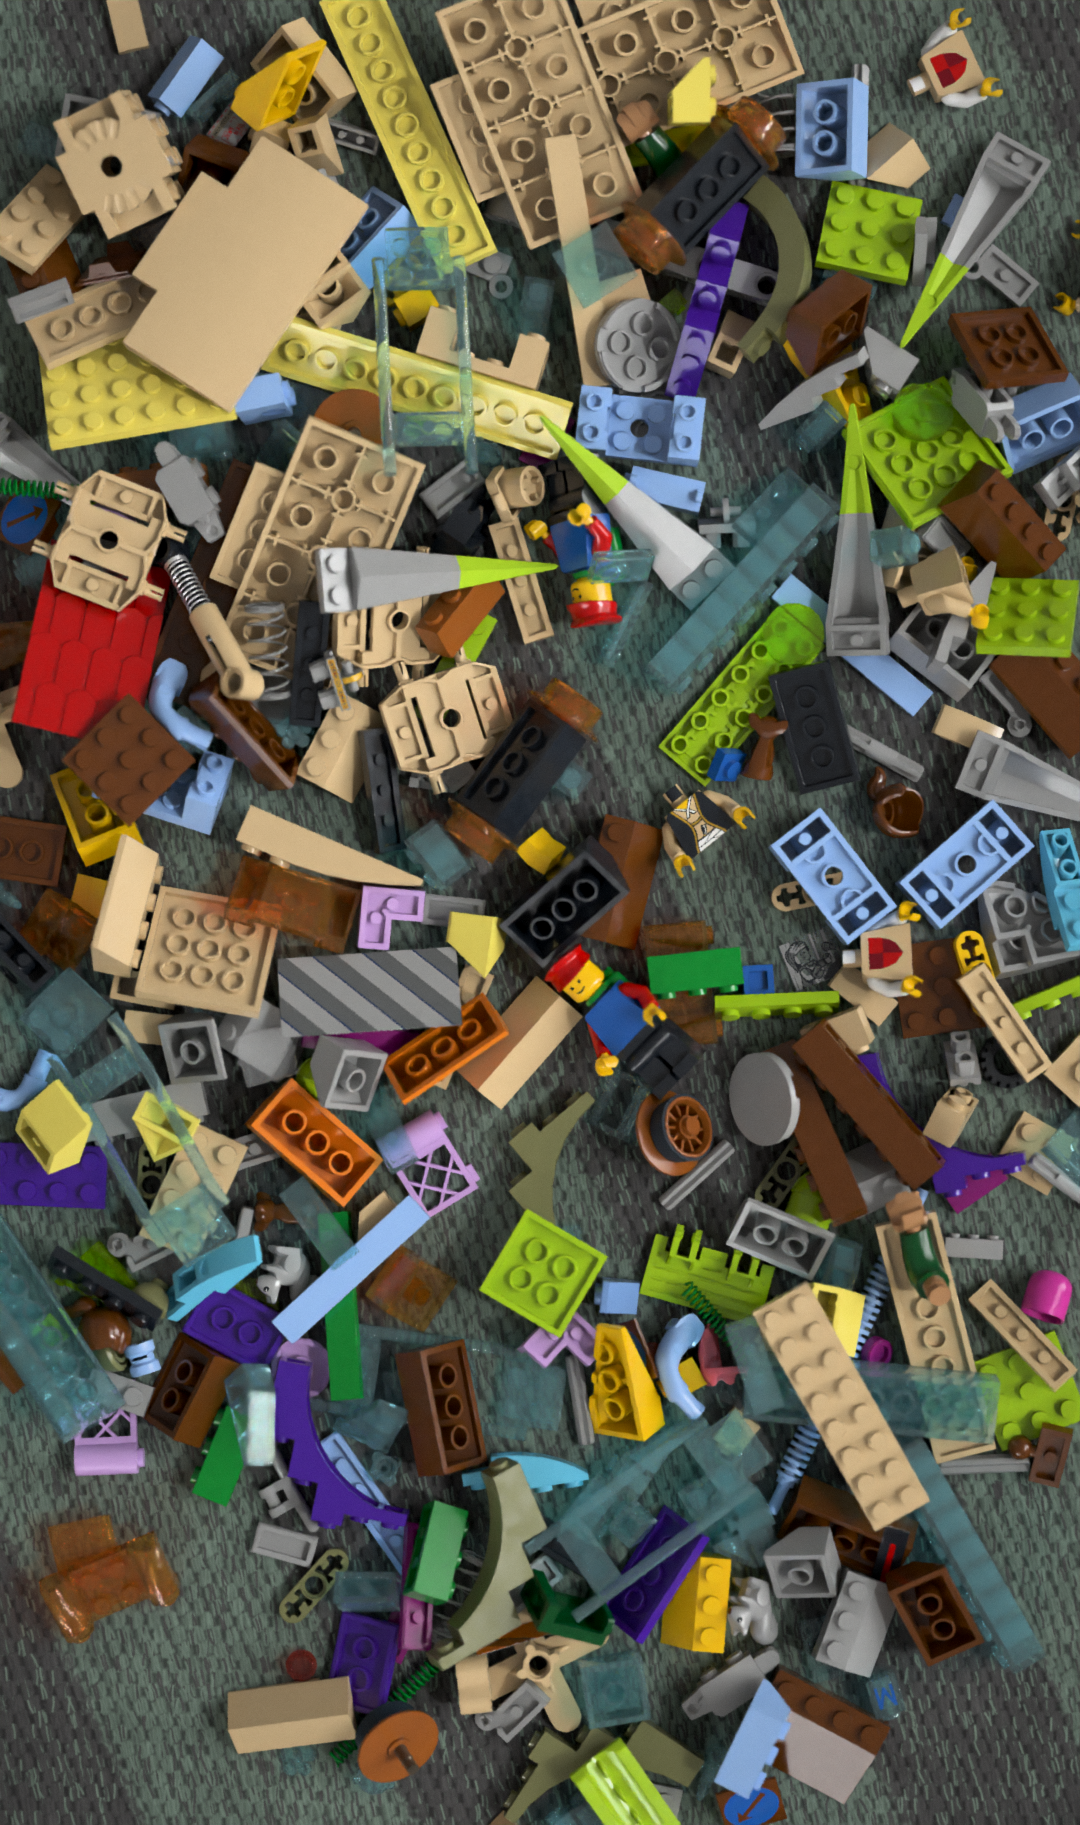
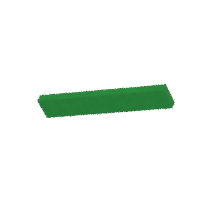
M349 1211L318 1214L322 1274L353 1246L351 1212ZM355 1287L325 1314L331 1401L364 1399L357 1293Z

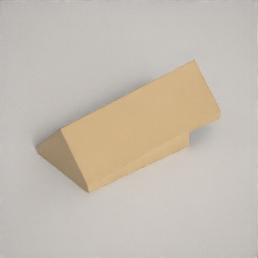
M339 251L303 304V307L321 330L354 322L371 291L342 252Z
M536 976L501 1015L510 1033L456 1071L487 1099L502 1109L583 1016Z
M349 1676L322 1680L314 1678L228 1692V1732L238 1754L355 1739L357 1724Z

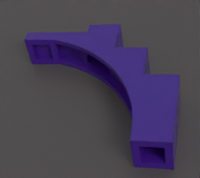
M736 202L710 229L666 386L665 396L674 398L675 395L696 397L749 205Z
M878 1051L857 1055L904 1110L889 1087ZM909 1116L910 1119L923 1133L924 1128H922L911 1116ZM927 1137L946 1160L943 1168L932 1176L935 1193H943L944 1198L962 1195V1189H967L968 1175H972V1180L991 1177L990 1171L1002 1169L1003 1174L1022 1171V1165L1027 1164L1025 1150L995 1156L963 1150L955 1146L948 1148Z
M282 1356L278 1364L264 1434L272 1435V1440L289 1443L290 1439L295 1440L287 1477L295 1478V1483L305 1486H312L313 1482L318 1483L311 1520L318 1521L317 1525L320 1527L335 1529L336 1525L342 1526L345 1515H350V1520L359 1523H368L369 1520L381 1522L380 1526L387 1529L398 1530L399 1526L405 1527L410 1509L382 1504L373 1500L354 1487L332 1463L317 1435L311 1413L310 1379L313 1362Z

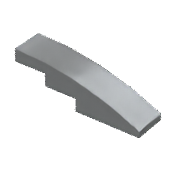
M865 346L833 360L812 377L808 376L791 390L758 424L760 430L816 410L823 402L821 394L839 388L846 380L844 372L860 367L866 362L869 355Z
M1080 445L1033 485L1049 511L1059 508L1075 491L1080 490Z
M990 561L970 584L974 604H971V607L974 608L977 604L987 605L996 562ZM950 613L947 615L934 641L925 671L937 674L944 667L950 650L956 651L965 641L968 627L974 628L971 624V616L963 618Z

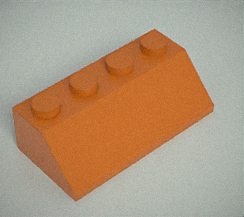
M483 992L461 1006L462 1025L430 1027L387 1057L383 1069L404 1105L510 1033L500 1014Z
M292 1078L288 1079L271 1094L244 1124L337 1206L344 1207L384 1160L329 1110L320 1106L319 1102Z

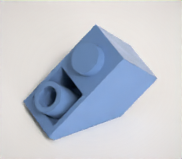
M602 1277V1284H595L594 1304L599 1305L600 1313L637 1314L640 1282Z

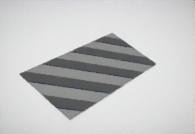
M453 947L277 960L282 1038L462 1025L457 951Z

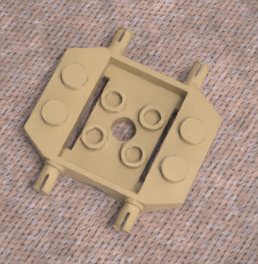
M98 470L82 484L76 485V487L58 480L56 485L68 491L55 487L54 493L70 498L73 501L56 545L53 544L52 546L35 539L34 544L45 548V550L32 546L31 549L32 552L46 556L51 561L54 587L119 613L140 595H145L161 602L162 596L151 591L164 595L165 589L151 585L146 581L162 537H169L184 543L185 538L174 533L185 537L188 531L172 526L168 522L165 496L102 470ZM94 501L147 522L149 527L93 506L90 502ZM105 532H114L118 536V544L113 549H105L101 546L100 538ZM70 554L125 575L129 577L128 581L71 560L69 556Z
M418 546L416 549L420 553H429L430 547ZM442 593L371 607L370 650H365L367 608L352 612L333 613L332 652L344 660H350L355 665V668L363 669L364 677L357 680L358 687L369 686V669L383 668L401 661H405V665H412L413 680L424 677L425 664L434 663L440 655L429 652L415 626ZM397 612H402V622L398 626L393 627V616Z
M463 645L454 655V667L415 680L409 678L405 661L392 664L398 681L397 686L378 704L398 769L426 775L429 778L433 795L446 791L440 775L443 773V770L481 757L486 758L513 721L496 666L471 662V659L466 658ZM415 697L434 755L433 757H429L411 698ZM448 709L454 710L458 716L457 723L453 727H448L443 722V715Z

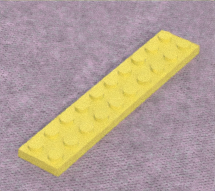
M320 1V6L441 278L498 252L387 1Z
M298 317L293 319L261 367V370L271 373L279 372L281 376L335 393L346 389L366 390L383 399L393 411L552 460L558 459L561 447L541 422L540 415L548 418L565 432L573 402L331 327L321 330L315 322Z

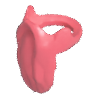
M710 1323L706 1324L698 1347L700 1372L707 1386H715L720 1380L728 1385H732L735 1382L736 1375L747 1372V1368L745 1366L722 1367L717 1333H714L715 1328H710Z

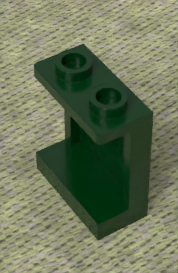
M532 1569L535 1577L525 1582L520 1596L536 1630L602 1646L614 1628L615 1619L599 1587L591 1585L583 1598L553 1591L544 1571Z

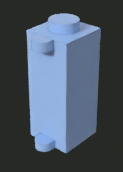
M190 35L148 93V96L155 103L153 107L166 117H169L171 114L182 118L224 57L202 38Z
M634 465L632 473L625 472V479L665 509L698 516L706 482Z

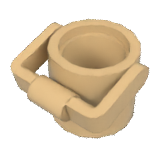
M499 465L491 471L485 480L486 488L503 523L514 521L523 507L536 506L544 498V479L535 466L505 469L503 465Z

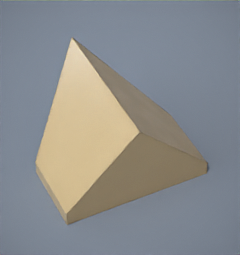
M890 122L868 141L867 179L908 189L930 169L915 140Z

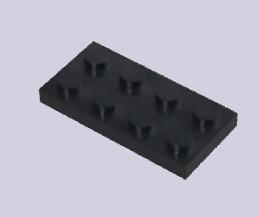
M827 659L769 674L768 678L780 721L787 720L789 723L784 736L800 794L861 780L860 770L830 660Z

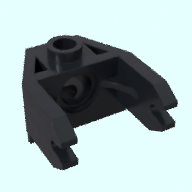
M486 485L475 489L467 500L460 502L456 506L446 523L442 522L432 536L435 539L430 548L436 554L473 557L488 537L481 530L496 509L491 497L489 499L485 498L487 492Z

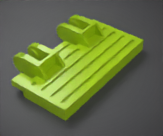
M677 1224L669 1251L665 1250L669 1237L655 1234L639 1294L694 1309L703 1298L699 1299L692 1306H690V1302L699 1293L694 1295L689 1301L685 1300L694 1289L685 1296H681L691 1285L686 1286L685 1283L693 1281V1286H698L697 1290L702 1291L701 1295L706 1296L705 1300H710V1304L714 1305V1309H718V1313H721L722 1317L759 1327L751 1311L766 1303L775 1270L774 1266L762 1263L759 1276H756L760 1259L751 1256L748 1273L738 1271V1264L743 1252L735 1248L729 1268L725 1267L728 1253L707 1247H702L700 1258L696 1259L703 1233L702 1230L698 1229L692 1235L688 1256L677 1254L680 1240H682L684 1234V1225ZM707 1302L702 1304L697 1310H701ZM711 1307L707 1308L704 1312H708Z

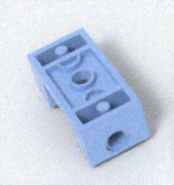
M279 372L254 377L235 405L236 414L245 425L292 416V406L297 405L294 389L290 387L288 380H282Z
M581 385L576 441L587 450L598 452L599 457L690 467L698 466L706 398L675 395L674 401L616 395L612 394L613 388ZM635 421H643L647 424L648 433L645 436L636 437L631 433L630 427Z
M207 750L206 752L204 751L198 771L187 768L168 788L169 791L163 793L143 814L210 835L229 787L234 759ZM92 792V796H91V797H94V798L99 799V798Z
M993 799L980 807L964 822L963 826L895 883L910 902L918 904L915 907L935 930L942 929L1034 847L1031 841ZM963 855L972 857L975 862L974 870L970 873H963L958 868V860Z
M821 807L768 847L786 872H791L825 916V922L843 945H848L897 907ZM836 867L841 871L842 880L838 885H830L826 882L825 872L828 868Z

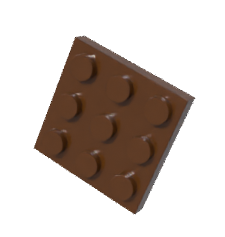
M1031 306L952 313L947 323L985 390L1065 382L1069 375V371Z
M127 693L61 761L120 820L130 827L195 759Z
M968 936L965 937V942L961 944L962 950L968 949L971 958L965 959L966 964L971 961L982 960L981 955L974 957L972 947L976 945L975 940H969ZM955 938L912 944L913 975L922 979L923 983H917L914 986V989L922 992L920 997H913L910 994L896 997L897 1002H899L898 1011L903 1039L987 1027L983 1019L975 1014L970 1000L956 981V979L962 976L953 947Z

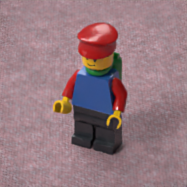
M591 452L599 458L598 452ZM567 455L538 465L543 478L546 477L550 494L548 508L552 515L549 517L550 530L548 531V527L543 521L532 520L524 526V531L533 541L541 536L543 538L542 542L556 554L561 571L563 573H574L573 579L577 581L572 583L570 587L573 604L566 606L572 617L570 627L585 628L620 623L622 616L617 613V603L613 601L611 586H614L615 582L623 580V572L626 569L619 527L610 528V516L607 507Z
M580 943L573 945L551 966L544 979L546 982H551L556 987L557 992L563 990L575 1002L581 1003L586 1000L585 1004L587 1007L594 1004L593 1008L585 1015V1020L587 1021L588 1031L597 1056L595 1062L597 1074L599 1076L612 1075V1067L617 1066L619 1058L622 1062L625 1061L631 1070L639 1074L653 1088L651 1092L661 1100L700 1060L706 1049L676 1023L666 1017V1014L660 1009L661 1007L658 1006V1002L647 986L631 983L619 971H613L608 966L602 972L589 959L590 954L582 950Z

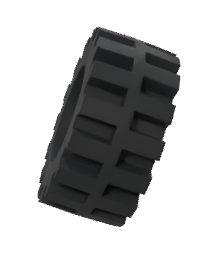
M994 1036L989 1038L981 1047L978 1057L979 1068L984 1078L1001 1088H1015L1024 1084L1025 1081L1017 1070L1004 1074L996 1068L994 1057L1002 1047Z

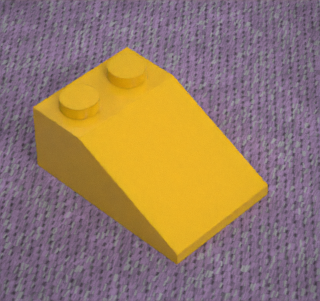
M321 39L284 54L257 74L239 84L234 92L235 99L230 109L256 131L294 116L327 42Z
M69 768L49 775L76 848L86 867L115 856L121 834L128 835L144 844L136 822L128 827L100 799L91 797L92 791Z

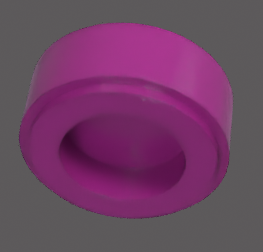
M880 1336L869 1338L861 1350L863 1362L874 1369L885 1367L893 1354L891 1343Z

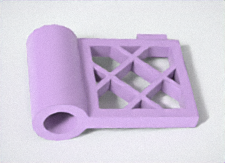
M431 1109L377 1141L408 1193L430 1217L478 1189L476 1182L480 1180L471 1163L465 1166L445 1134L444 1129L448 1125L438 1111L433 1114ZM442 1145H445L451 1154L448 1166L430 1163L433 1151ZM428 1155L427 1161L420 1160L424 1156ZM453 1160L456 1162L459 1169L452 1168ZM413 1163L425 1166L422 1182L408 1180L403 1169ZM429 1167L446 1171L443 1187L425 1184ZM450 1172L464 1175L469 1183L467 1187L459 1192L446 1189ZM413 1186L420 1187L419 1194L416 1193ZM424 1188L441 1192L439 1204L428 1211L421 1201ZM445 1193L452 1194V1196L444 1200Z
M90 1381L73 1382V1391L78 1385L89 1384ZM98 1401L90 1410L82 1408L87 1412L82 1419L81 1408L74 1403V1470L76 1476L139 1473L140 1467H145L144 1448H139L136 1414L130 1413L129 1417L124 1410L114 1407L118 1412L105 1425L93 1413L102 1402ZM120 1415H123L130 1422L131 1436H117L109 1427ZM91 1416L103 1428L94 1438H82V1424ZM107 1431L112 1437L101 1436Z

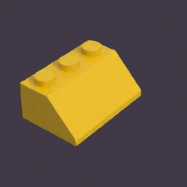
M701 1552L662 1614L660 1643L691 1651L724 1654L731 1572L730 1554Z

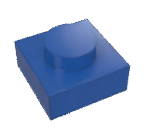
M717 748L707 776L713 781L735 782L747 754L737 748Z
M773 964L742 966L744 984H741L742 995L775 993Z

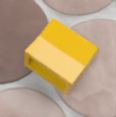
M541 827L515 851L530 867L545 875L559 863L566 846L554 840Z
M78 873L68 911L99 919L108 881Z

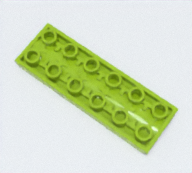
M778 606L658 747L705 787L711 781V778L707 776V772L717 748L738 749L754 730L750 726L749 715L756 713L760 718L764 717L776 705L768 678L769 674L811 664L825 648V645Z
M617 1737L569 1775L603 1825H681L620 1737Z

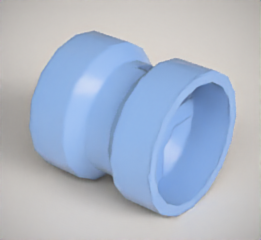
M153 1339L142 1341V1343L137 1345L136 1343L129 1345L125 1349V1357L131 1363L129 1370L132 1378L161 1369L159 1359L155 1358L153 1353L155 1349Z

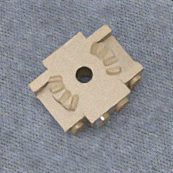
M119 90L85 109L53 122L66 150V153L55 158L83 216L96 213L108 239L121 236L142 224L177 209L182 198L185 197L179 181H173L171 177L182 171L179 164H182L183 161L176 146L170 147L166 138L169 131L163 118H157L155 113L142 115L141 112L144 111V106L137 93L132 95L130 90ZM114 156L118 157L122 163V171L119 175L115 174L111 168V160Z

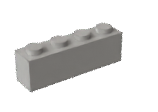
M203 1082L172 1084L79 1105L89 1115L93 1123L87 1142L94 1141L95 1146L113 1143L112 1136L125 1134V1139L141 1136L132 1117L146 1091L182 1106L201 1119V1122H204L203 1116L210 1114Z

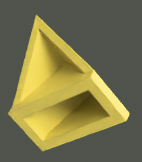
M450 911L446 942L486 978L504 951L506 933L499 927L502 918Z
M148 1091L145 1092L132 1117L154 1162L186 1149L201 1122V1119L182 1106Z

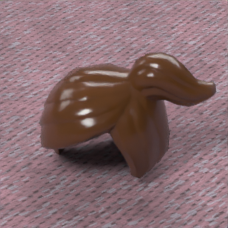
M876 766L875 773L867 783L866 788L868 797L874 801L872 810L874 824L885 835L893 838L916 836L919 833V823L924 812V803L921 795L903 783H895L885 787L886 774L880 766Z
M88 1296L79 1297L72 1305L63 1307V1311L67 1316L71 1318L82 1317L78 1326V1339L83 1350L112 1348L119 1354H123L127 1346L131 1344L132 1327L126 1316L121 1312H114L107 1307H97L96 1302Z

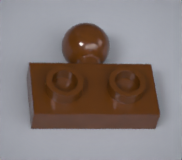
M1042 1422L1037 1445L1032 1444L1026 1436L1017 1435L1008 1442V1452L1011 1457L1017 1460H1024L1029 1456L1033 1457L1028 1481L1059 1488L1073 1436V1429Z

